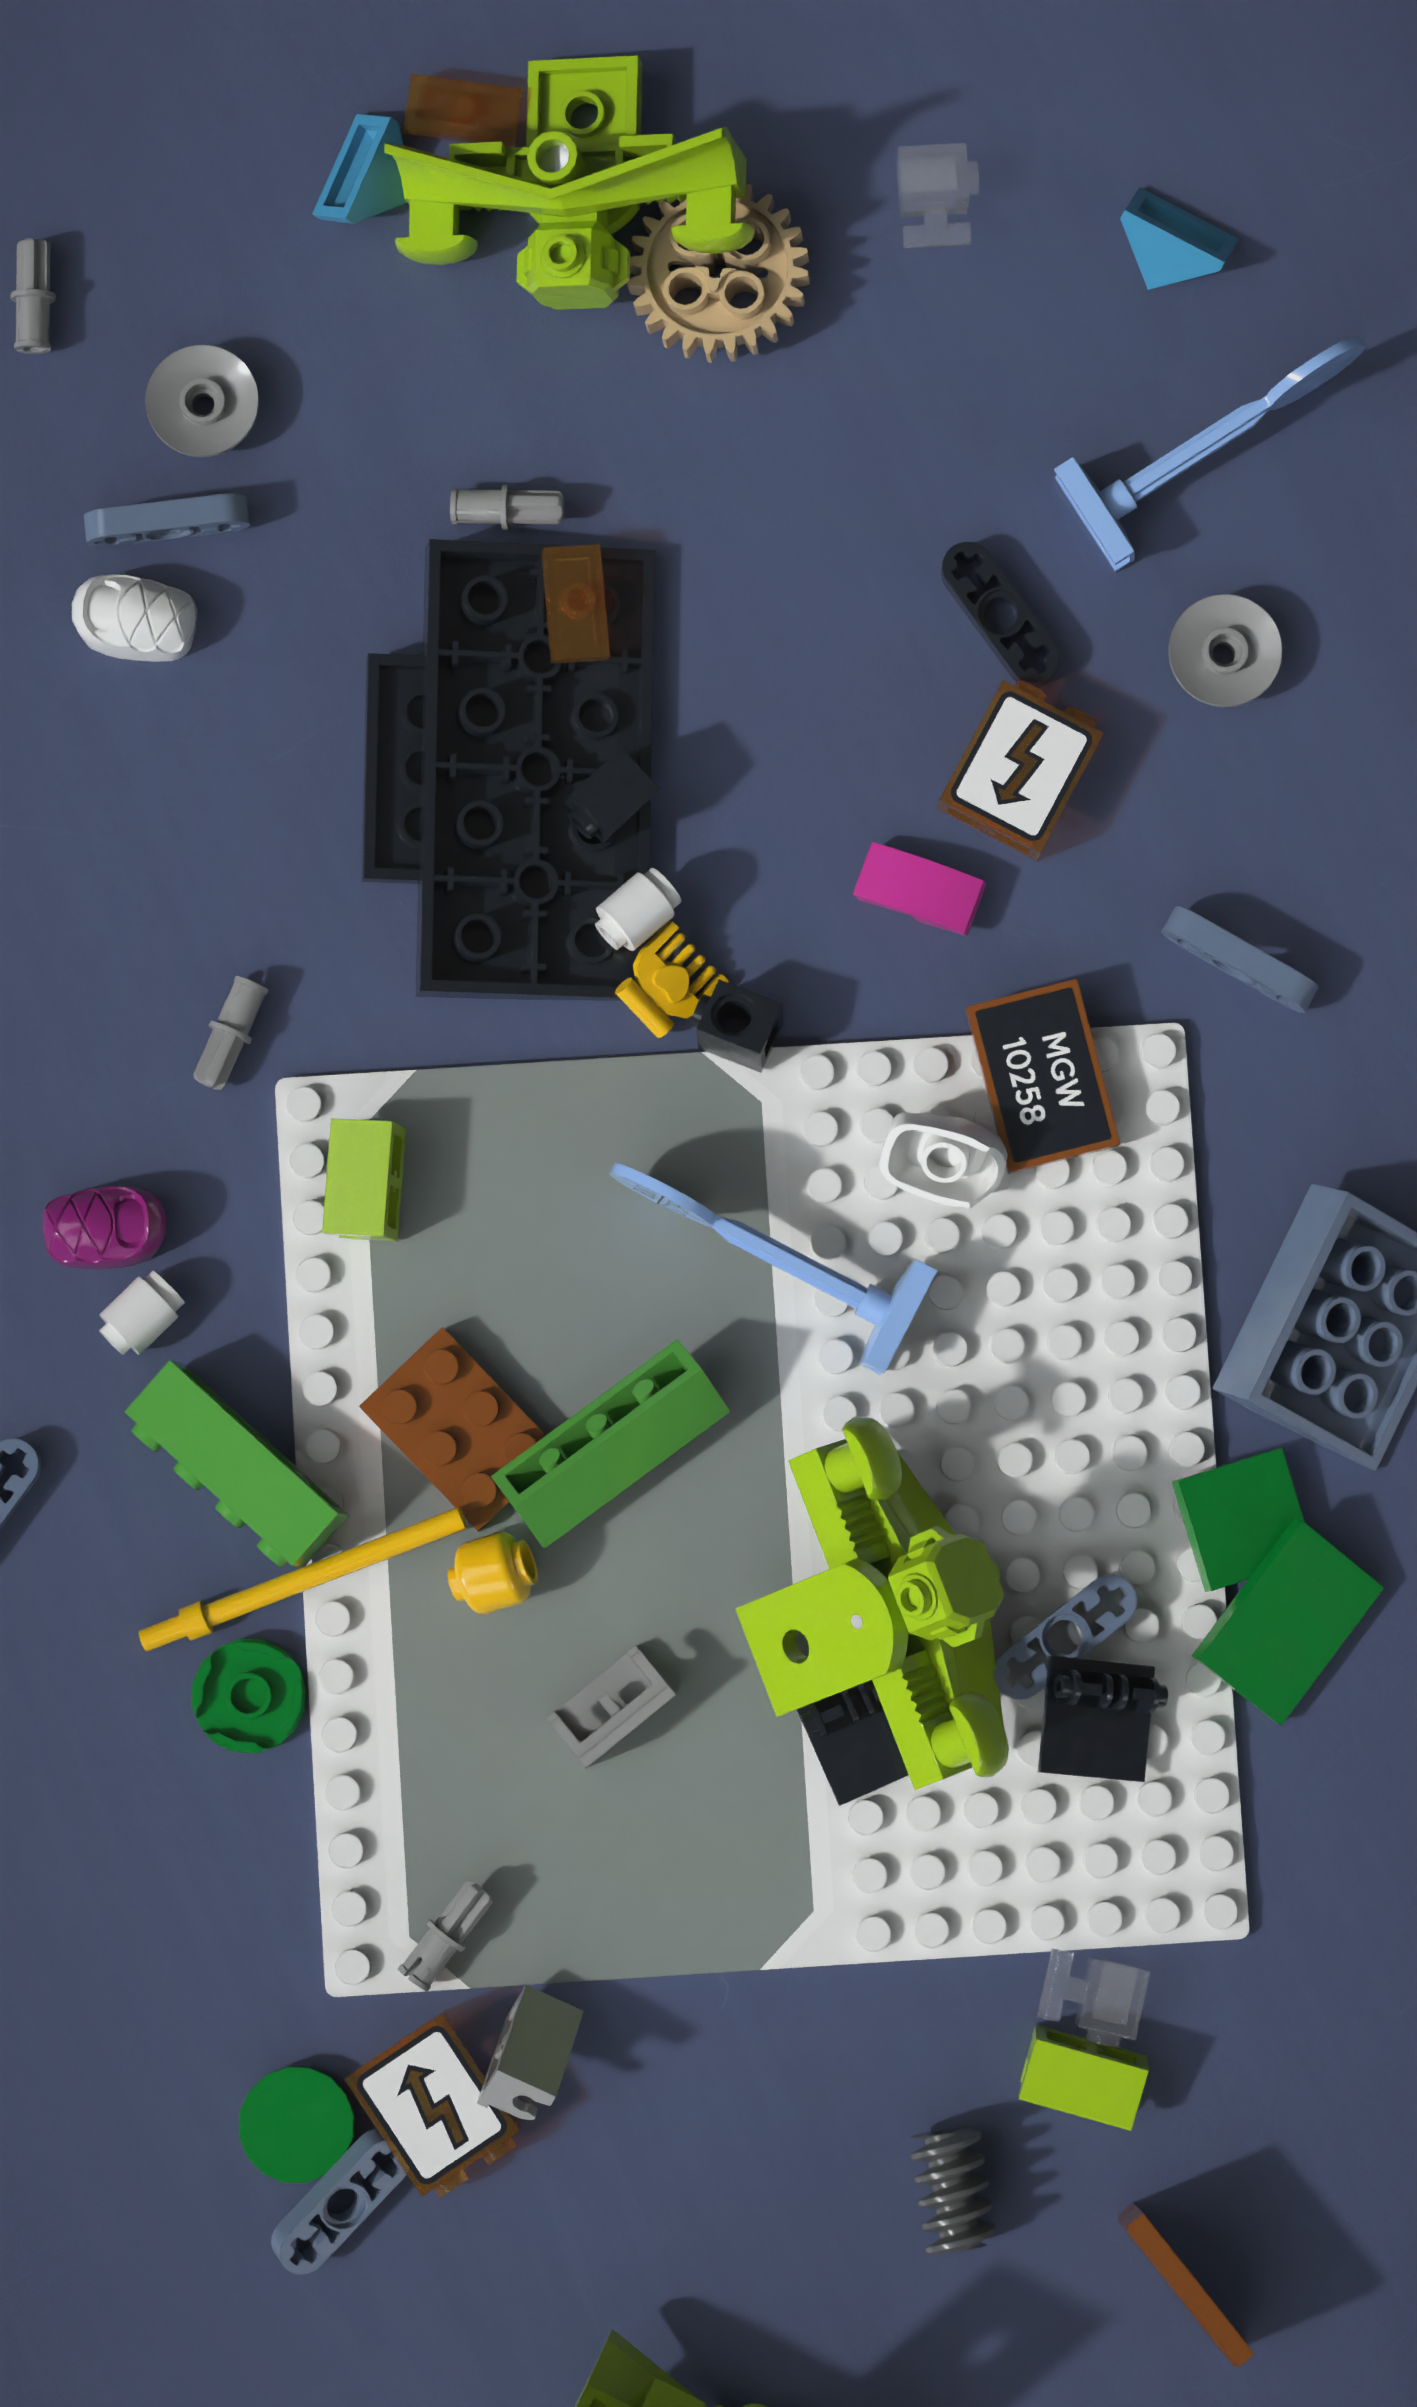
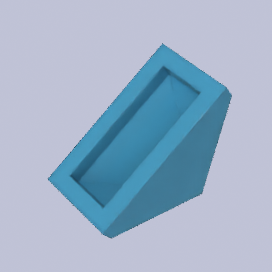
M356 114L312 215L320 220L355 224L407 203L404 199L397 163L392 155L384 153V143L392 142L403 145L399 123L391 117Z
M1139 187L1120 218L1148 290L1219 272L1239 240L1237 237Z

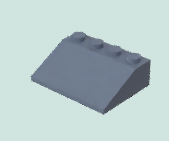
M1311 1184L1212 1389L1247 1409L1370 1470L1376 1471L1417 1387V1232L1349 1192Z

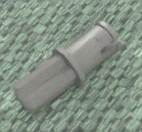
M26 238L18 242L16 290L10 294L11 301L16 303V342L14 343V349L17 352L27 354H43L51 351L50 304L56 301V295L50 291L51 246L47 240Z
M503 484L501 490L451 489L450 518L452 525L501 524L503 530H508L510 524H559L564 516V498L560 491L510 490L509 484Z
M235 976L234 984L217 1021H210L208 1025L213 1030L193 1073L194 1079L197 1082L215 1090L225 1088L244 1043H251L252 1038L248 1036L261 1003L269 991L262 985L240 976Z
M471 1880L466 1881L436 1921L428 1920L426 1925L430 1929L405 1962L398 1967V1970L404 1976L409 1975L408 1979L415 1985L428 1991L433 1981L457 1950L463 1952L466 1949L463 1941L492 1905L493 1897L478 1883Z

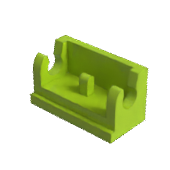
M331 1118L322 1233L339 1235V1238L398 1242L406 1128L393 1121Z
M1035 2024L1020 2079L1022 2084L1019 2091V2100L1131 2131L1149 2072L1147 2055Z

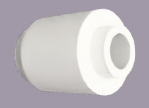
M655 868L649 869L644 875L637 872L596 907L600 920L595 923V926L601 936L614 949L618 950L621 946H625L630 951H634L675 916L673 909L682 901L673 885Z
M152 1271L144 1279L138 1276L99 1314L106 1323L99 1332L122 1355L130 1348L138 1355H141L179 1317L176 1311L185 1302L160 1275Z

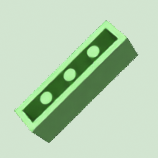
M676 1339L491 1477L545 1549L702 1432L709 1429L727 1415L730 1410L702 1368L679 1340Z
M169 1360L124 1411L136 1422L131 1431L141 1442L154 1452H158L163 1447L178 1461L173 1470L194 1489L199 1491L203 1485L220 1499L214 1506L216 1510L239 1529L246 1523L262 1538L257 1543V1547L271 1561L282 1568L287 1562L291 1566H306L350 1516L183 1363Z

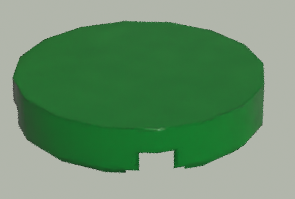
M238 1639L220 1646L202 1661L192 1682L191 1705L199 1726L213 1743L232 1752L256 1754L279 1746L296 1731L306 1711L307 1687L299 1665L284 1649L265 1640Z
M287 2066L266 2074L249 2090L239 2112V2137L246 2156L261 2173L282 2183H307L323 2177L349 2149L354 2138L355 2113L347 2092L331 2076L311 2066Z

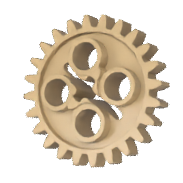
M747 184L746 198H736L735 223L749 224L755 229L753 239L760 240L763 243L759 251L749 255L738 253L736 250L712 254L682 249L680 244L673 239L671 227L686 225V200L683 203L680 202V205L675 208L666 201L659 204L663 217L660 221L644 216L642 221L649 237H632L633 248L641 256L630 257V272L638 276L631 278L627 285L631 295L640 296L633 302L637 316L650 314L645 321L649 334L656 333L665 328L662 335L665 348L669 349L681 339L683 340L682 349L685 358L689 359L699 346L704 347L707 362L712 363L716 357L717 350L725 348L731 362H734L737 358V346L745 344L753 355L759 354L756 338L761 335L776 343L778 341L777 331L774 326L776 322L786 326H793V314L787 306L804 307V294L795 287L810 285L809 272L800 268V266L809 262L807 248L796 247L803 241L800 227L786 229L791 222L789 210L785 208L772 214L774 209L772 195L767 194L755 203L752 185ZM671 265H679L682 267L676 269L673 272L669 271V267ZM717 265L726 266L725 269H722L719 278L710 277V274L715 273ZM763 271L768 273L765 278L755 276ZM684 288H694L701 292L700 297L691 304L683 305L674 301L675 295ZM740 292H750L757 296V300L753 305L747 308L739 309L729 304L734 295Z

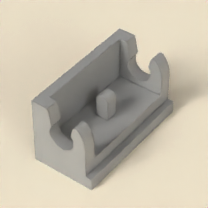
M634 1646L548 1716L546 1720L586 1769L676 1694L637 1646Z
M525 1985L505 2018L477 2104L486 2108L491 2105L525 2120H534L538 2108L531 2103L521 2101L517 2096H527L535 2102L551 2106L557 2096L584 2011Z

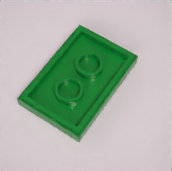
M1294 1518L1191 1656L1273 1722L1282 1726L1383 1591L1384 1587L1305 1522Z

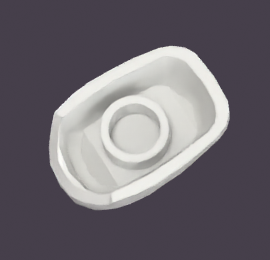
M120 574L99 575L89 578L76 590L72 601V621L84 642L92 650L119 659L160 662L180 659L191 649L196 631L197 608L194 599L188 593L150 579Z
M928 1112L900 1113L894 1117L886 1134L879 1167L880 1172L887 1181L909 1193L942 1205L971 1209L999 1186L1005 1173L1008 1154L1005 1145L998 1135L974 1122L954 1116L934 1115Z

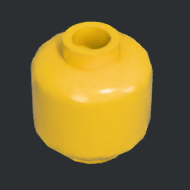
M499 1531L461 1544L455 1552L454 1567L448 1569L447 1577L454 1598L458 1602L465 1600L474 1612L485 1615L523 1603L530 1595L531 1585L537 1583L538 1573L534 1556L526 1541H517L513 1535Z

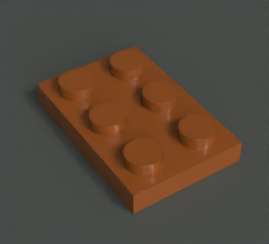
M443 1327L359 1406L455 1508L459 1507L466 1520L478 1532L509 1503L491 1476L546 1436Z

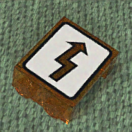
M1003 680L943 791L937 805V810L1037 862L1104 733L1094 728L1097 721L1083 711L1068 706L1063 712L1044 702L1047 697L1046 694L1035 686L1017 680L1013 686Z
M445 2010L345 2078L350 2089L421 2197L434 2189L438 2197L441 2198L468 2179L463 2170L481 2157L490 2165L517 2146L512 2136L521 2129L515 2117L512 2119L509 2113L491 2105L486 2108L477 2104L485 2076L456 2034L457 2028Z

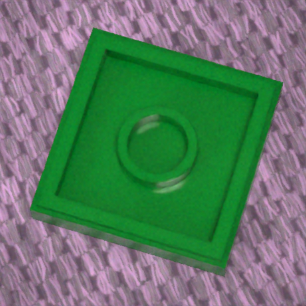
M1282 1448L1266 1451L1171 1481L1205 1592L1248 1580L1293 1519L1297 1518L1304 1522Z

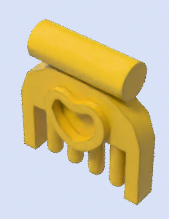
M668 921L639 951L633 963L635 981L631 977L627 978L615 990V994L657 1038L666 1035L674 1025V1022L667 1015L686 1019L693 1016L703 994L711 996L719 979L727 983L729 982L724 975L717 974L695 997V994L716 973V968L708 966L689 986V978L706 961L703 955H698L686 969L682 966L694 953L695 946L693 944H688L672 962H664L685 940L683 933H677L657 955L655 954L679 929L673 921Z

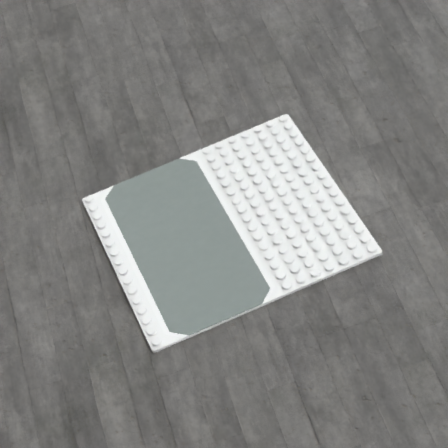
M1161 1023L1090 1028L1120 1145L1008 1174L1006 1168L999 1186L971 1209L942 1205L909 1193L887 1181L880 1172L879 1163L886 1134L894 1117L900 1113L928 1112L939 1116H954L986 1127L998 1135L972 1035L774 1047L770 1052L762 1073L709 1052L290 1077L282 1078L277 1082L275 1086L296 1467L350 1515L307 1565L455 1508L359 1407L442 1327L545 1435L560 1426L676 1339L679 1340L702 1368L730 1410L727 1415L709 1429L702 1432L545 1549L509 1502L479 1532L465 1518L467 1529L303 1591L325 1989L329 1995L333 1997L425 1992V1990L408 1979L409 1975L404 1976L398 1970V1967L405 1962L430 1929L426 1925L428 1920L436 1921L463 1884L469 1880L478 1883L486 1889L493 1897V1903L463 1941L466 1949L463 1952L458 1950L455 1952L433 1981L428 1991L1238 1940L1247 1936L1249 1932V1915L1233 1693L1230 1686L1191 1656L1226 1610L1225 1587L1205 1592L1171 1482L1216 1468L1185 1031L1180 1024ZM331 1118L393 1121L406 1128L398 1242L339 1238V1235L322 1233ZM614 1163H619L642 1172L689 1196L707 1207L717 1216L740 1221L867 1288L872 1284L891 1294L898 1280L915 1260H919L938 1270L886 1372L878 1375L859 1365L868 1338L875 1325L855 1315V1308L730 1244L713 1228L683 1217L623 1185L609 1174ZM854 1417L873 1418L883 1425L891 1436L897 1451L956 1535L962 1533L983 1541L990 1558L996 1562L999 1568V1582L1004 1592V1598L995 1615L990 1618L995 1660L1093 1580L1105 1575H1116L1127 1580L1134 1588L1137 1597V1606L1133 1616L1081 1659L1155 1666L1154 1678L1158 1680L1159 1684L1166 1685L1168 1689L1166 1706L1164 1708H1157L1151 1713L1145 1782L1038 1772L1045 1687L1036 1695L1027 1699H1012L1000 1692L1003 1723L1008 1740L1009 1753L1006 1765L993 1777H979L975 1775L972 1767L946 1779L914 1790L908 1775L839 1806L797 1710L776 1717L735 1610L737 1607L829 1569L788 1460L815 1448L846 1439L842 1428L846 1422ZM504 1531L513 1535L517 1541L524 1540L529 1545L535 1559L538 1580L536 1584L531 1585L530 1595L523 1603L482 1615L474 1612L465 1600L458 1602L454 1598L448 1583L447 1572L449 1568L454 1567L455 1552L461 1544ZM1104 1586L1100 1587L1097 1593L1101 1600L1088 1612H1085L1082 1602H1079L1072 1608L1073 1612L1086 1620L1093 1637L1102 1631V1628L1093 1622L1094 1620L1109 1611L1116 1617L1123 1612L1119 1602L1124 1597V1594L1119 1588L1108 1591ZM1060 1620L1051 1626L1048 1633V1642L1057 1653L1071 1654L1077 1650L1081 1643V1632L1073 1622ZM798 1631L797 1643L799 1649L808 1657V1641ZM1034 1638L1027 1644V1647L1036 1652V1654L1023 1663L1017 1662L1014 1658H1011L1006 1663L1010 1673L1004 1680L1010 1687L1019 1683L1025 1689L1029 1688L1033 1683L1029 1673L1042 1662H1044L1047 1670L1048 1658L1041 1651L1037 1638ZM634 1646H637L676 1695L585 1769L546 1718Z

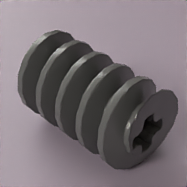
M960 2127L910 2136L925 2140L924 2147L910 2154L911 2160L927 2163L929 2166L928 2170L914 2177V2183L932 2187L931 2194L917 2201L918 2207L935 2210L936 2212L935 2217L921 2224V2230L937 2233L940 2238L924 2248L925 2254H947L986 2246L987 2244L981 2243V2241L996 2233V2225L991 2222L978 2220V2218L992 2210V2201L975 2197L974 2194L988 2187L989 2180L986 2176L970 2172L985 2163V2154L967 2150V2147L981 2140V2131L969 2127Z

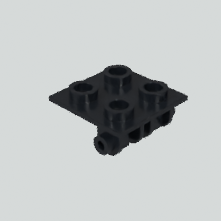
M1049 1656L1038 1772L1145 1782L1151 1713L1157 1708H1164L1168 1701L1166 1685L1159 1684L1158 1680L1154 1678L1155 1666Z
M872 1680L797 1709L839 1806L908 1776L907 1769Z

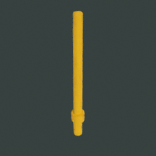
M457 1507L206 1605L200 1600L179 1608V1615L139 1630L141 1644L145 1651L148 1652L184 1637H188L190 1641L206 1636L214 1632L213 1626L467 1529L464 1515L461 1509Z

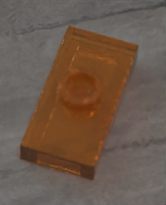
M411 73L403 125L404 133L469 143L502 141L506 148L515 147L523 89Z
M600 544L544 547L541 554L551 663L608 660L610 651Z

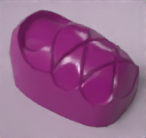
M125 1185L106 1186L63 1195L48 1202L43 1211V1234L48 1254L52 1260L60 1265L79 1269L124 1268L149 1261L153 1258L165 1238L167 1220L162 1203L147 1189Z

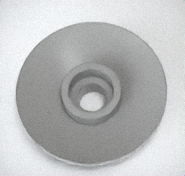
M193 345L175 351L156 367L147 386L145 404L147 416L154 432L167 446L188 456L212 457L233 449L249 434L257 418L259 394L251 371L236 355L216 346ZM204 397L212 399L215 404L209 414L200 415L194 411V404L198 399Z
M1220 594L1201 599L1182 613L1171 632L1168 656L1171 670L1177 682L1189 695L1211 706L1236 707L1258 698L1272 684L1281 665L1282 641L1275 622L1262 607L1241 596ZM1218 646L1230 648L1233 652V661L1228 664L1218 663L1213 657V650Z

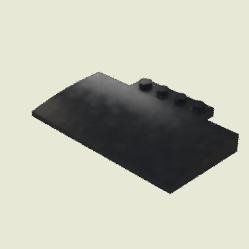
M429 539L425 548L423 656L368 653L366 657L361 882L418 884L416 997L622 1001L615 994L616 988L627 978L631 977L635 981L633 963L639 951L648 942V939L634 951H630L625 946H621L618 950L614 949L601 936L595 926V923L600 920L596 907L637 872L644 875L650 869L651 800L604 844L596 836L588 839L578 831L568 818L567 814L571 809L564 802L577 787L620 748L651 779L655 550Z

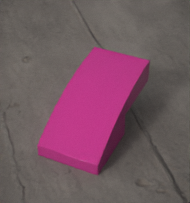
M872 842L852 895L860 901L910 915L917 922L968 936L987 883L984 880L931 860Z

